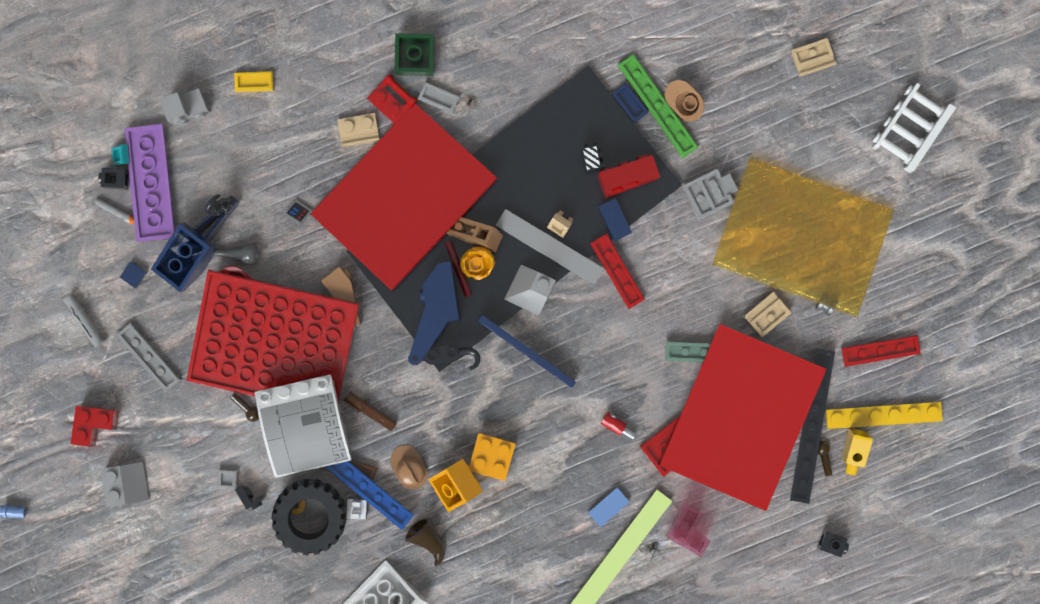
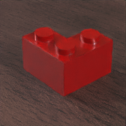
M82 405L76 406L70 444L87 447L95 446L98 428L107 430L117 429L119 410Z

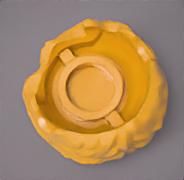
M476 246L466 251L460 261V268L464 275L468 278L473 277L476 280H481L490 275L495 266L494 256L491 251L481 246Z

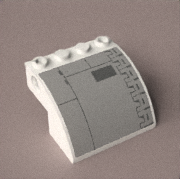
M331 375L255 392L263 438L276 478L351 460L345 425L341 418L335 384Z

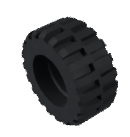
M309 478L293 482L292 485L287 486L279 494L272 511V528L276 532V538L282 541V545L286 549L289 547L293 553L297 554V552H300L306 556L310 553L317 555L323 550L326 552L333 544L335 545L339 541L346 524V509L343 498L341 499L340 493L336 489L334 490L331 487L332 485L329 483L325 484L318 479L310 480ZM305 499H313L319 501L325 507L328 519L325 527L320 532L304 534L293 526L291 512L298 502Z

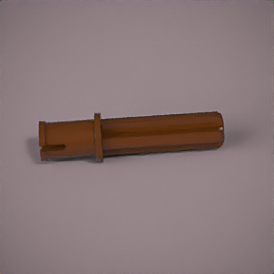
M351 391L347 394L344 402L356 408L358 413L362 412L389 431L395 428L397 422L367 403L366 399H361Z

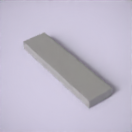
M130 322L116 334L166 393L181 381L180 377L133 323Z

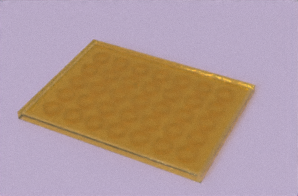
M750 158L712 265L857 318L894 210Z

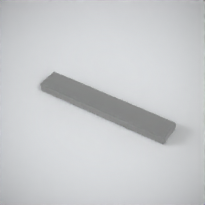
M506 209L496 224L498 228L595 285L604 270L603 267Z

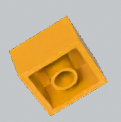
M478 433L469 465L470 471L506 481L516 443Z
M464 459L457 461L428 479L448 512L467 503L483 492L479 482L473 476L470 467L465 463Z

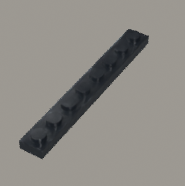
M816 349L814 364L825 368L826 372L802 427L790 501L806 504L810 502L835 356L833 351Z

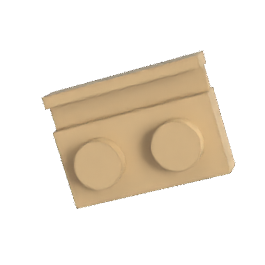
M828 38L790 51L799 77L836 65Z
M375 113L337 119L342 147L378 142L380 140Z
M772 292L743 317L746 318L762 338L789 316L791 312L776 294Z

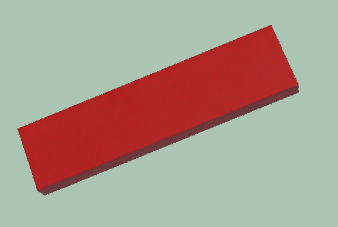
M606 233L592 241L590 245L626 307L630 309L644 301L642 293L608 234Z
M918 335L841 348L844 367L921 354Z

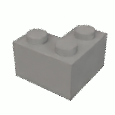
M200 89L183 95L176 92L159 99L167 121L174 126H185L189 124L188 121L192 119L201 120L206 117V114L210 113L204 94Z

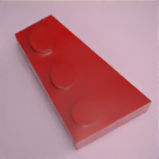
M647 154L636 157V161L629 162L628 160L618 164V167L612 169L609 167L601 170L597 178L605 199L659 179L660 174L653 155L647 156Z

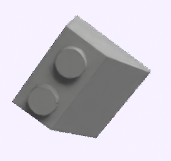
M144 462L100 469L106 507L149 500Z

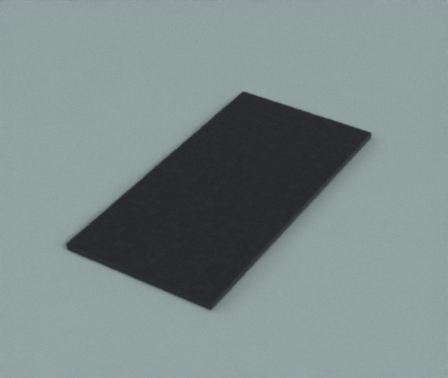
M589 65L472 154L497 177V180L462 218L495 227L503 237L496 253L491 252L494 256L495 266L490 275L481 280L466 277L472 295L464 296L453 267L460 321L448 322L432 347L456 345L463 348H472L492 332L478 322L481 315L497 326H501L523 309L505 300L506 294L521 265L556 280L555 283L571 272L498 228L496 224L505 209L584 257L589 258L595 253L590 245L592 241L606 233L610 240L613 239L598 206L616 198L630 226L682 186ZM596 143L598 150H602L603 161H600V163H605V169L618 167V164L628 160L629 162L636 161V157L647 154V156L653 155L660 178L605 199L597 178L601 170L585 172L581 149L585 148V144ZM560 210L564 212L562 217L565 219L573 218L572 225L563 238L547 228L554 215ZM445 234L393 291L349 250H347V253L413 339H415L425 308V302H421L419 290H423V283L439 263L451 261L445 243L452 241L459 261H461L466 251L476 246ZM452 362L436 364L434 366L441 372Z

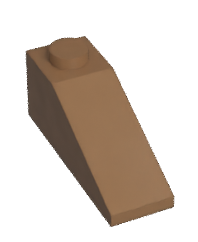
M462 217L446 233L473 246L485 247L496 253L503 237L495 227Z
M338 267L321 281L333 297L357 302L353 282L350 280L352 275L346 268L342 270ZM359 310L355 323L358 327L361 325Z

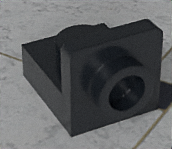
M241 485L235 489L246 510L250 507L254 510L263 505L261 501L265 497L261 496L253 501L252 497L254 495L249 487Z

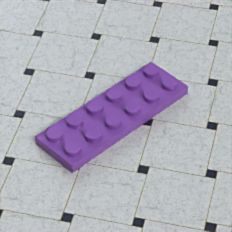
M157 124L124 128L129 154L128 167L136 242L170 239L175 231L164 125Z

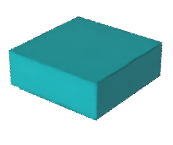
M127 144L111 148L113 166L129 164Z

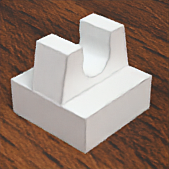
M347 499L346 518L366 520L367 501L363 499Z

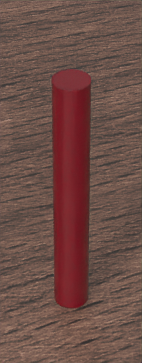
M452 241L445 243L463 294L465 297L472 295L471 290L460 268V261Z

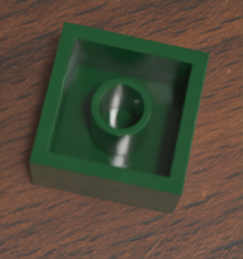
M395 33L394 72L396 76H434V34Z

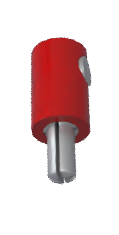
M609 412L606 413L600 423L619 436L623 433L631 439L636 437L634 432L626 428L627 423Z

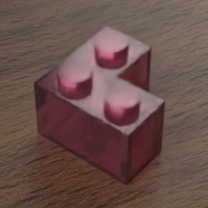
M684 502L665 536L702 557L711 541L694 530L703 513Z

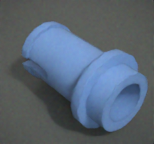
M6 503L1 506L0 516L4 517V519L8 517L25 519L26 506H9Z

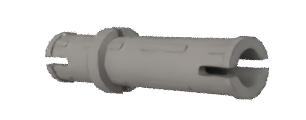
M71 294L63 299L72 313L71 316L80 324L94 348L105 343V340L88 317L87 310L81 306L75 295Z

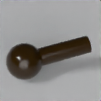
M235 392L229 397L245 412L248 421L256 422L259 420L256 407H250Z
M821 440L818 455L821 457L825 477L833 476L828 457L830 445L828 442Z

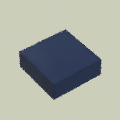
M130 262L119 278L137 289L147 272Z

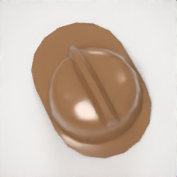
M674 80L668 84L664 94L668 105L685 121L692 122L699 119L705 107L702 96L686 81Z
M408 445L397 447L391 454L390 463L398 481L407 489L415 490L421 488L427 481L428 471L420 454L415 448Z

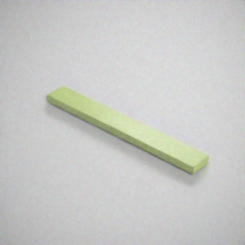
M656 489L570 604H595L672 503L669 498Z

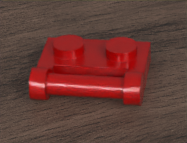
M389 74L367 99L395 124L418 99L415 96H411L394 80L395 77ZM388 85L407 102L404 106L385 90Z

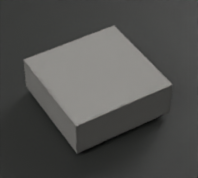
M218 469L217 489L235 490L238 483V470Z

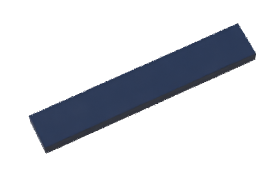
M483 315L479 317L478 322L570 388H573L576 384L573 379Z

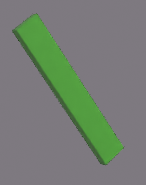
M632 54L619 63L617 66L683 159L698 148L697 144L668 105L635 55Z

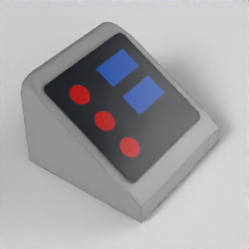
M295 200L284 215L302 226L312 210L298 200Z

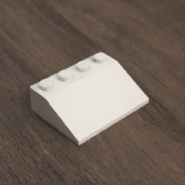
M385 560L343 604L429 603Z

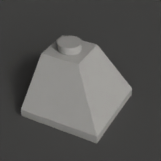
M521 265L506 294L505 300L539 316L556 280Z

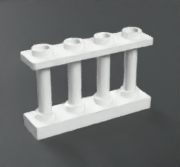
M918 82L914 86L910 85L904 93L906 95L903 102L899 101L893 109L896 111L893 117L889 116L883 124L885 129L882 133L878 132L872 141L875 143L872 147L876 150L882 145L903 159L906 164L904 170L908 173L916 169L956 109L952 104L940 107L917 92L921 85ZM911 98H914L936 113L938 118L935 123L928 122L906 107ZM901 113L926 129L927 134L924 139L922 137L918 138L896 123ZM892 129L915 144L917 149L914 154L906 153L885 139L889 131Z

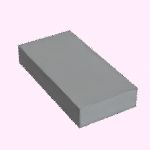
M428 82L424 83L418 97L419 101L452 115L460 99V96Z

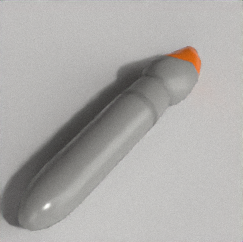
M94 199V202L99 207L123 219L126 223H134V218L130 214L123 212L102 199Z

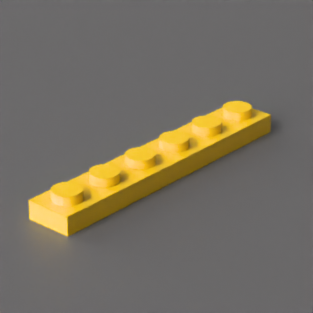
M941 402L825 410L826 429L943 421Z

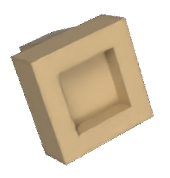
M560 210L554 215L547 228L563 238L572 225L573 218L565 219L562 217L564 212Z

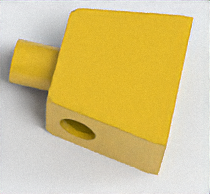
M848 428L842 459L847 463L846 474L856 476L858 466L865 467L873 441V438L867 431Z

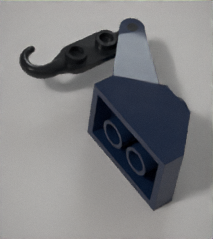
M220 194L213 196L205 206V212L209 215L194 228L185 222L180 223L151 270L179 292L185 291L204 272L212 260L215 245L211 242L231 213L239 205V201L233 196L221 198L218 201L216 200L220 198ZM217 220V222L213 225L209 232L203 237L202 234Z
M451 261L439 263L423 283V290H419L421 302H425V308L408 356V361L411 365L415 366L419 365L422 361L430 365L455 362L465 355H472L475 358V363L468 369L473 370L479 366L481 360L480 354L476 349L470 347L463 348L456 345L432 347L448 322L460 321Z

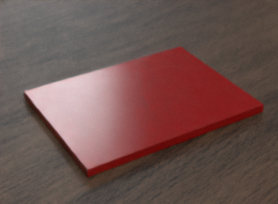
M414 103L310 214L393 291L497 180V177Z
M209 269L186 381L255 397V392L331 375L339 404L360 303Z
M719 324L659 466L767 511L826 369Z

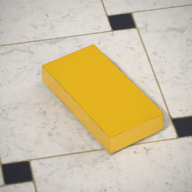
M272 71L234 73L236 93L274 91Z

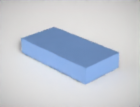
M616 487L588 513L602 527L624 508L629 501Z

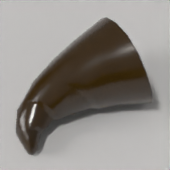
M429 518L419 520L409 529L405 536V541L428 550L435 558L434 566H437L443 562L445 556L444 544Z

